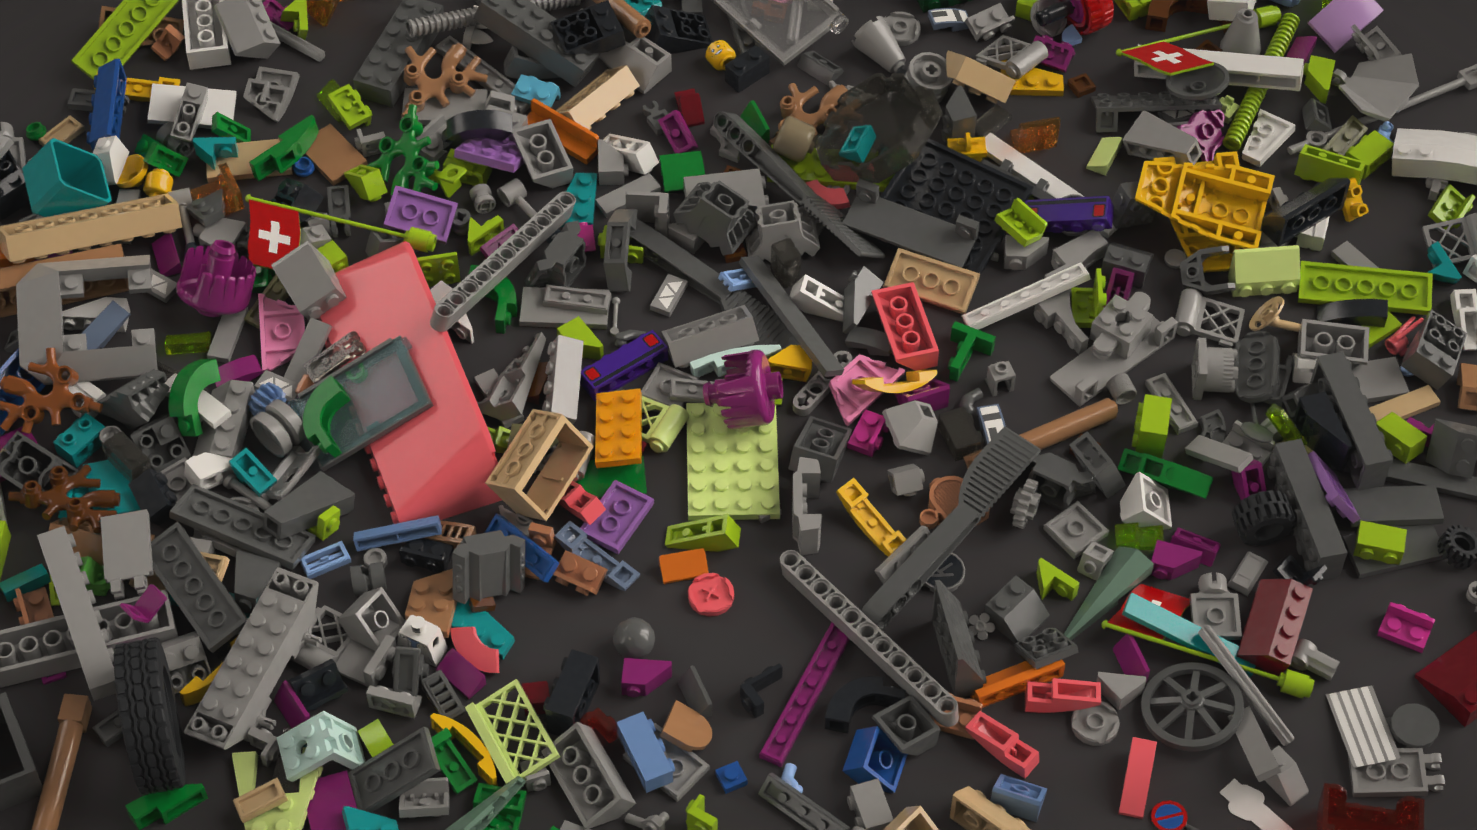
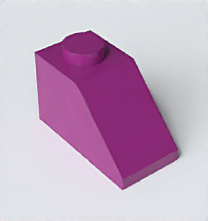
M1254 459L1240 473L1231 470L1233 484L1241 500L1252 494L1267 491L1260 461Z
M1157 540L1151 560L1154 563L1151 575L1158 579L1173 580L1199 568L1203 552Z
M624 658L621 681L622 695L639 697L650 694L672 677V661Z

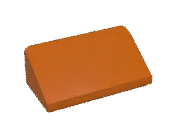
M704 548L659 556V567L663 584L695 579L704 573H709Z

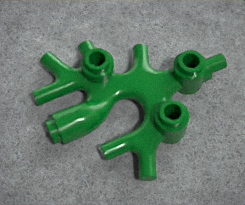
M413 104L409 105L408 114H405L400 121L399 127L403 131L401 139L396 141L390 137L382 138L379 142V150L382 152V155L376 161L366 165L378 169L381 168L383 181L388 183L392 160L401 154L404 155L405 164L393 179L391 197L396 185L409 189V179L412 176L415 177L414 191L421 192L423 187L433 191L438 188V183L427 177L431 176L434 170L439 169V162L429 161L422 156H418L423 147L431 144V139L426 136L416 140V137L423 133V125L418 121V116L416 115L417 106Z

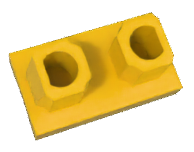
M967 132L964 138L947 139V147L981 162L983 157H987L985 137L971 138L970 132Z
M1356 178L1349 179L1350 185L1342 208L1347 222L1369 212L1367 205L1363 203L1361 197L1363 191L1361 185L1357 184Z

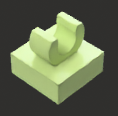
M1226 95L1225 98L1221 97L1219 101L1222 104V112L1225 116L1224 122L1229 124L1236 115L1239 105L1234 103V98Z

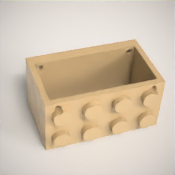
M533 409L485 484L516 514L519 513L526 517L547 521L594 446L563 414ZM556 438L559 444L527 494L522 491Z

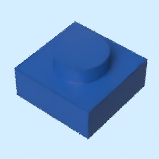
M738 761L715 770V775L725 794L748 785V780Z

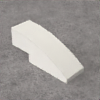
M1476 289L1454 290L1450 294L1454 323L1457 327L1468 333L1462 349L1463 351H1476Z

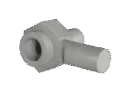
M662 812L660 815L648 816L646 819L630 813L625 816L626 823L643 830H665V822L669 820V815L666 812Z

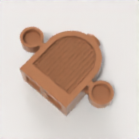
M957 476L938 477L930 483L928 509L920 513V525L933 529L937 524L940 525L958 506L963 478ZM990 508L988 512H985V516L981 517L977 525L989 518Z

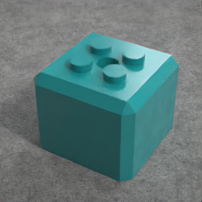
M55 138L49 140L22 168L32 213L49 217L105 206L112 200L102 160L93 153Z

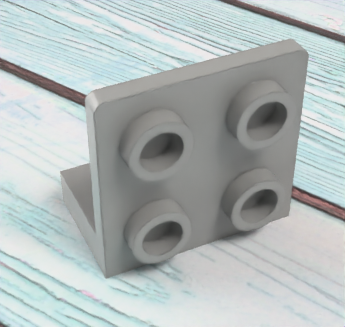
M626 191V209H637V219L642 222L655 223V230L668 238V224L670 223L669 193Z

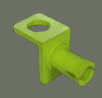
M449 163L442 171L434 170L429 179L440 184L445 196L450 198L462 186L460 178L467 170L464 167Z

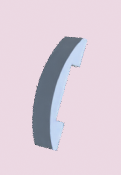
M571 521L554 536L565 550L608 569L603 581L615 588L626 591L640 576V573L622 560L619 563L587 539V533Z

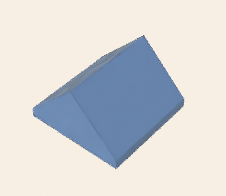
M1000 774L993 786L991 802L1001 805L1009 814L1037 822L1047 788Z

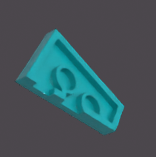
M597 173L575 174L566 192L572 193L575 196L576 203L571 217L561 227L573 221H578L579 223L588 222V225H593Z
M468 601L466 604L457 602L451 628L475 627L481 642L489 648L499 649V658L504 660L515 642L514 636L488 612L472 613Z

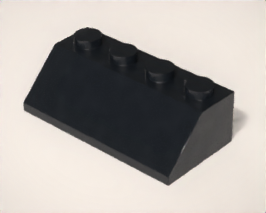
M1329 178L1322 183H1317L1312 189L1300 193L1297 198L1290 202H1285L1277 210L1268 212L1263 218L1261 231L1278 247L1341 210L1344 206L1350 180L1348 178Z

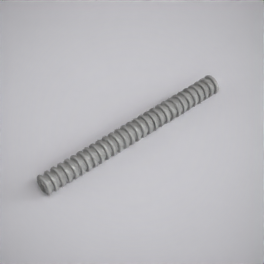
M529 0L544 11L561 9L563 7L567 8L568 6L572 7L581 3V0ZM473 7V9L467 8V10L461 9V11L456 10L455 12L450 11L449 14L445 12L443 15L440 13L437 16L431 15V17L414 18L413 21L408 19L406 22L407 33L413 38L415 35L418 37L421 34L427 35V33L444 32L445 29L449 31L451 28L454 30L457 27L463 28V26L480 25L481 23L473 19L478 7Z

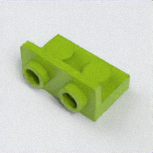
M350 84L327 95V99L349 130L363 123L366 126L371 125L372 112L367 105L364 106L359 92L356 89L353 90Z

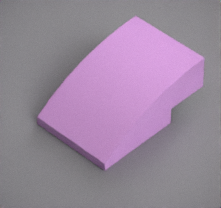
M1333 0L1308 22V25L1336 53L1353 38L1351 36L1353 33L1352 25L1355 24L1362 31L1384 10L1375 0Z

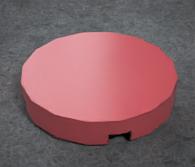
M704 573L696 577L688 588V602L698 614L707 617L726 613L734 601V587L730 580L719 576L717 573Z

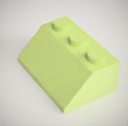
M1299 245L1234 250L1228 273L1229 283H1235L1236 290L1231 291L1232 296H1266L1297 292L1300 282Z

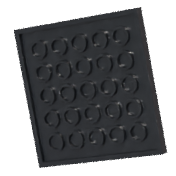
M920 135L880 197L956 225L959 215L978 221L979 234L963 268L980 273L981 275L1007 234L994 221L996 215L1011 208L1016 198H1020L1025 203V200H1028L1033 192V186ZM863 234L866 237H868L871 241H874L895 252H897L898 248H901L899 246Z

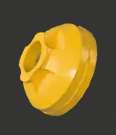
M133 154L127 157L119 181L116 184L118 187H139L144 183V178L148 171V163L143 161V156Z

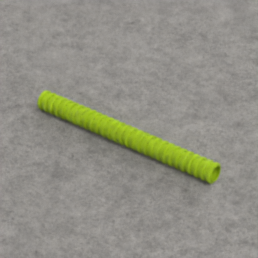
M1285 13L1264 55L1284 57L1300 24V19L1296 14ZM1249 87L1223 139V145L1227 149L1232 151L1240 149L1269 88Z

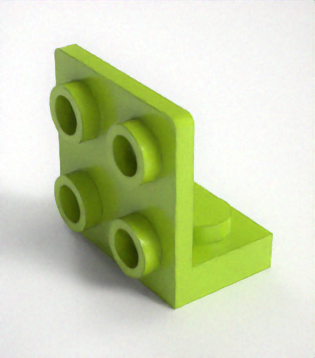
M457 252L417 258L429 287L435 286L441 280L446 284L461 282Z

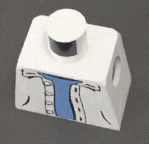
M410 615L398 633L397 646L421 648L420 654H424L425 662L435 667L448 649L441 629L425 621L421 616Z

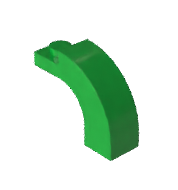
M471 265L469 274L479 265ZM507 277L484 296L497 303L495 316L496 333L505 334L506 326L511 324V317H517L518 313L515 289Z
M200 359L186 365L178 373L172 384L169 394L170 417L178 418L181 436H198L203 434L198 413V399L206 386L221 381L216 359Z
M331 375L309 397L303 413V428L310 442L315 446H319L325 454L329 452L336 458L342 454V451L331 435L330 424L335 413L351 401L343 386Z

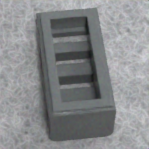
M441 670L421 680L422 690L438 714L453 720L466 714L464 706ZM442 690H445V692L441 693L438 696H435V694L441 692ZM451 698V700L440 705V703L444 700ZM454 705L456 706L455 709L447 713L444 712L446 709Z

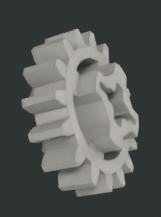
M1028 478L1024 487H1019L1010 511V513L1015 514L1013 526L1024 529L1028 519L1033 520V517L1036 515L1041 494L1037 493L1038 481Z

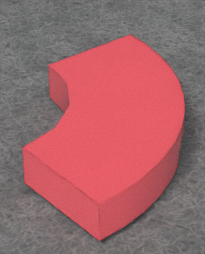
M817 179L806 182L818 196L836 209L850 207V202L844 188H827L821 185Z
M475 627L450 628L454 647L460 655L480 671L500 673L499 649L489 648L484 645L478 638Z

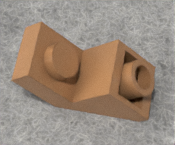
M1460 363L1457 385L1461 387L1457 408L1477 411V365Z

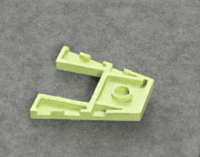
M256 751L232 753L239 797L256 787L259 756ZM320 766L301 777L299 792L285 793L288 801L245 822V830H302L308 814L309 802L315 794L314 788L317 779L320 778L324 767Z

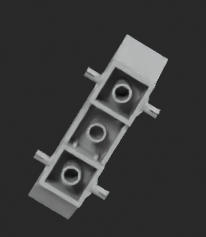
M277 567L185 728V734L226 750L242 740L249 742L247 733L252 726L256 728L264 726L270 730L274 729L273 726H276V720L265 717L266 710L272 701L269 695L290 658L295 659L306 643L319 647V643H322L321 637L312 635V628L318 619L315 615L319 586L317 581Z

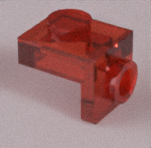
M599 707L592 712H587L581 718L580 723L592 727V729L596 728L609 743L617 739L616 721L610 715L607 717Z

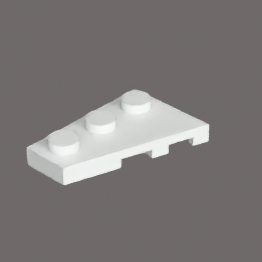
M1260 109L1257 121L1253 125L1251 136H1249L1242 152V159L1261 167L1294 133L1295 124Z

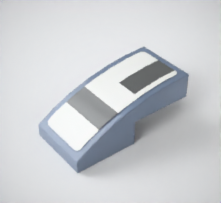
M955 8L928 10V18L933 30L951 27L952 32L969 29L965 23V20L968 18L965 10Z
M999 404L976 408L980 429L983 430L986 445L1006 426Z

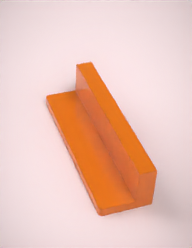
M533 98L531 100V112L527 115L528 125L551 119L566 153L586 165L598 154L599 136L537 99Z
M1061 659L1035 669L1027 661L986 676V684H983L982 688L975 690V695L970 697L983 704L982 708L1025 692L1028 681L1048 683L1053 678L1063 677L1065 663Z

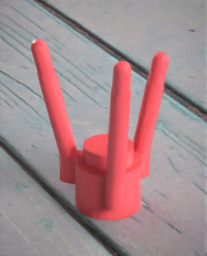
M1412 316L1391 337L1386 339L1385 346L1392 355L1399 353L1401 357L1404 356L1408 349L1406 347L1409 344L1406 335L1422 323L1424 318L1418 319L1412 325L1410 324L1416 317Z

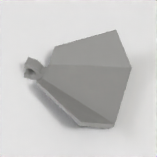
M1412 53L1359 62L1351 78L1347 77L1346 73L1342 70L1336 69L1333 72V77L1335 78L1332 80V85L1339 86L1343 94L1361 113L1382 121H1389L1395 113H1399L1408 103L1409 97L1419 87Z

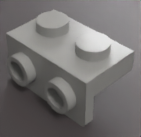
M428 778L401 794L399 798V817L416 818L449 815L450 795L448 778Z

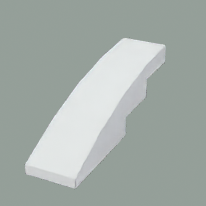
M176 373L165 382L170 387L166 395L167 397H169L172 384L178 375ZM202 390L198 399L200 421L204 420L212 428L216 429L232 416L231 411L212 395Z

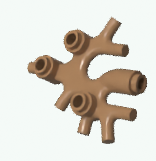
M460 43L453 44L443 57L441 76L432 79L425 74L424 70L426 64L435 55L436 50L430 47L424 55L419 56L412 46L407 47L405 52L411 59L412 64H408L404 68L403 79L409 86L417 85L418 90H414L409 94V101L405 105L406 109L401 116L404 117L405 114H408L410 104L417 106V112L422 111L425 107V102L430 98H437L443 107H447L450 102L445 96V90L449 87L453 93L460 94L464 92L472 97L476 90L468 86L467 82L474 80L486 83L488 75L475 71L482 61L481 58L474 56L462 72L456 71V66L466 55V48Z
M791 83L788 88L792 96H784L780 101L781 115L784 119L778 124V132L775 133V137L769 141L770 146L774 144L781 126L788 116L814 126L816 133L813 141L819 139L817 126L820 124H824L825 129L828 131L837 130L844 135L848 128L841 123L843 120H851L860 124L863 122L864 116L852 112L861 105V102L858 98H855L842 109L837 110L835 106L844 101L849 93L844 85H836L823 96L819 110L813 114H807L802 109L803 104L819 93L817 87L813 86L806 92L800 93L796 84Z

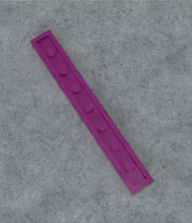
M831 622L763 746L759 758L779 767H782L850 641L833 622Z

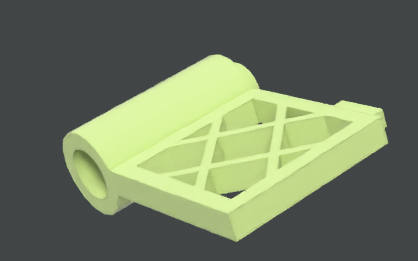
M642 396V413L644 412L646 419L642 420V426L647 424L650 426L647 434L642 433V441L649 443L651 449L655 452H667L687 422L689 414L679 405L672 404L668 406ZM653 409L661 411L659 415L649 417L647 412Z

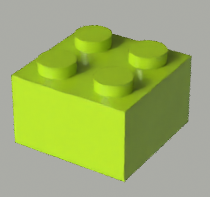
M1145 394L1143 403L1139 402L1132 440V447H1136V452L1146 453L1162 459L1168 434L1172 398Z

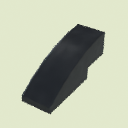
M1385 299L1342 300L1318 305L1317 321L1384 328L1388 318V300Z

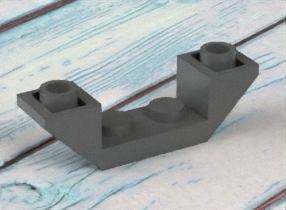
M616 209L607 222L604 268L607 287L610 292H630L632 271L627 266L630 231H636L637 209Z

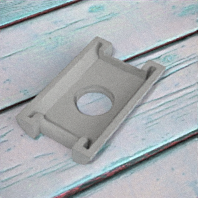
M293 446L292 450L272 473L277 479V483L260 497L268 502L269 499H277L279 501L288 495L322 452L319 446H313L309 452H305L301 446ZM295 473L291 480L287 482L288 478Z

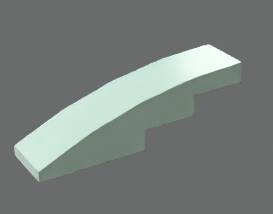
M780 344L754 345L713 353L690 362L691 374L701 377L715 370L717 376L721 377L727 374L726 370L735 368L725 367V360L721 358L724 355L761 350L769 359L780 352L782 348Z

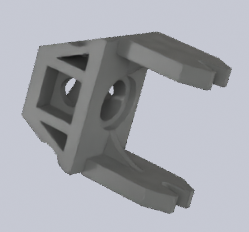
M1229 246L1200 249L1180 263L1183 290L1187 288L1196 289L1203 296L1236 290L1235 283L1210 285L1205 282L1202 267L1203 261L1208 257L1228 254ZM1190 272L1196 273L1194 276L1189 275Z

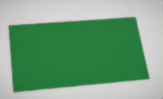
M642 456V464L596 468L595 460H590L584 478L576 481V483L580 484L586 492L597 498L603 497L614 480L643 494H647L644 456Z

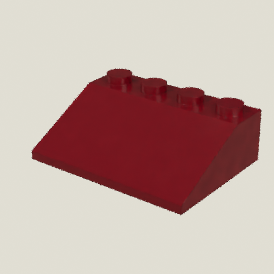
M1477 630L1414 675L1464 727L1477 719Z

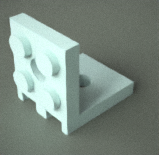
M325 711L318 713L277 737L286 778L291 782L296 781L331 760L352 770L366 762L357 728ZM307 743L305 752L301 754L302 746Z

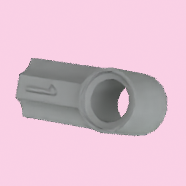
M1299 639L1290 665L1301 671L1308 669L1330 681L1340 662L1318 651L1316 645L1311 641Z

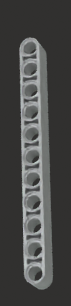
M565 191L556 195L444 296L434 307L430 320L431 327L436 331L444 332L453 326L571 217L576 203L575 196Z
M787 550L781 554L780 563L784 578L833 622L903 690L912 695L922 708L939 724L945 727L956 725L959 720L958 703L949 692L797 551Z

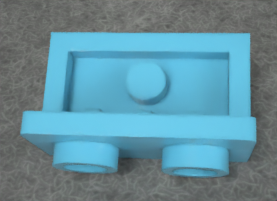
M521 74L511 93L512 96H515L516 100L531 104V100L535 98L550 108L555 99L560 100L561 98L559 86L555 83L544 82L534 76Z

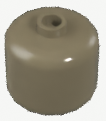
M792 116L786 117L774 142V152L792 161L802 162L807 152L812 153L816 144L813 141L816 133L815 127Z

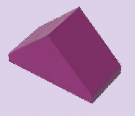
M1113 267L1106 291V305L1115 294L1128 301L1135 273Z

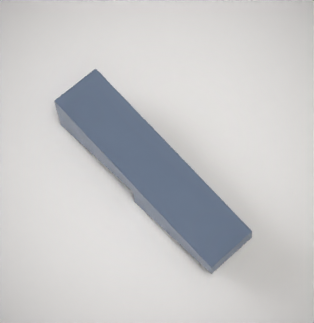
M112 301L81 333H86L87 350L104 348L131 314L115 301Z

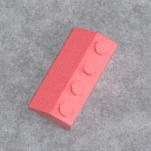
M914 282L872 290L871 294L895 361L913 370L938 366L939 349Z

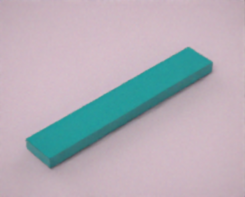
M1134 593L1128 596L1122 612L1123 616L1187 648L1215 656L1198 633L1202 627ZM1218 636L1239 664L1255 669L1256 665L1237 657L1238 645ZM1245 671L1249 678L1253 675V673Z

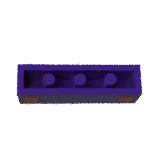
M1109 196L1025 200V204L1047 222L1048 225L1044 232L1061 233L1063 231L1082 232L1083 230L1103 231L1104 229H1112L1114 205Z
M653 330L646 334H641L634 341L622 345L611 354L604 355L592 365L585 366L581 370L580 385L596 402V393L612 392L654 369L658 362H666L668 360V347Z

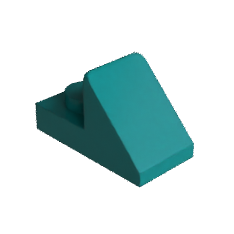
M236 137L193 138L196 155L214 170L216 169L217 158L238 157L239 150Z
M1439 241L1430 245L1427 250V256L1433 265H1437V267L1427 272L1433 273L1432 280L1450 284L1458 283L1462 276Z
M247 448L229 461L239 482L243 485L247 484L259 497L277 483V479Z

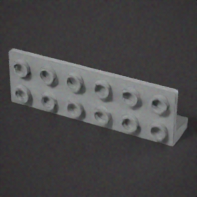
M1153 316L1150 332L1128 359L1115 352L1106 360L1099 359L1092 353V345L1052 374L1050 381L1081 407L1107 388L1106 384L1111 377L1120 373L1126 374L1174 339L1178 321L1171 317L1165 322H1160Z

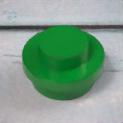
M40 122L31 123L26 127V136L29 140L38 141L47 132L46 127Z

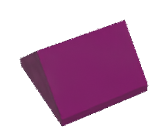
M932 379L915 390L894 394L899 405L916 400L930 404L932 410L936 411L948 407L950 386L940 380Z

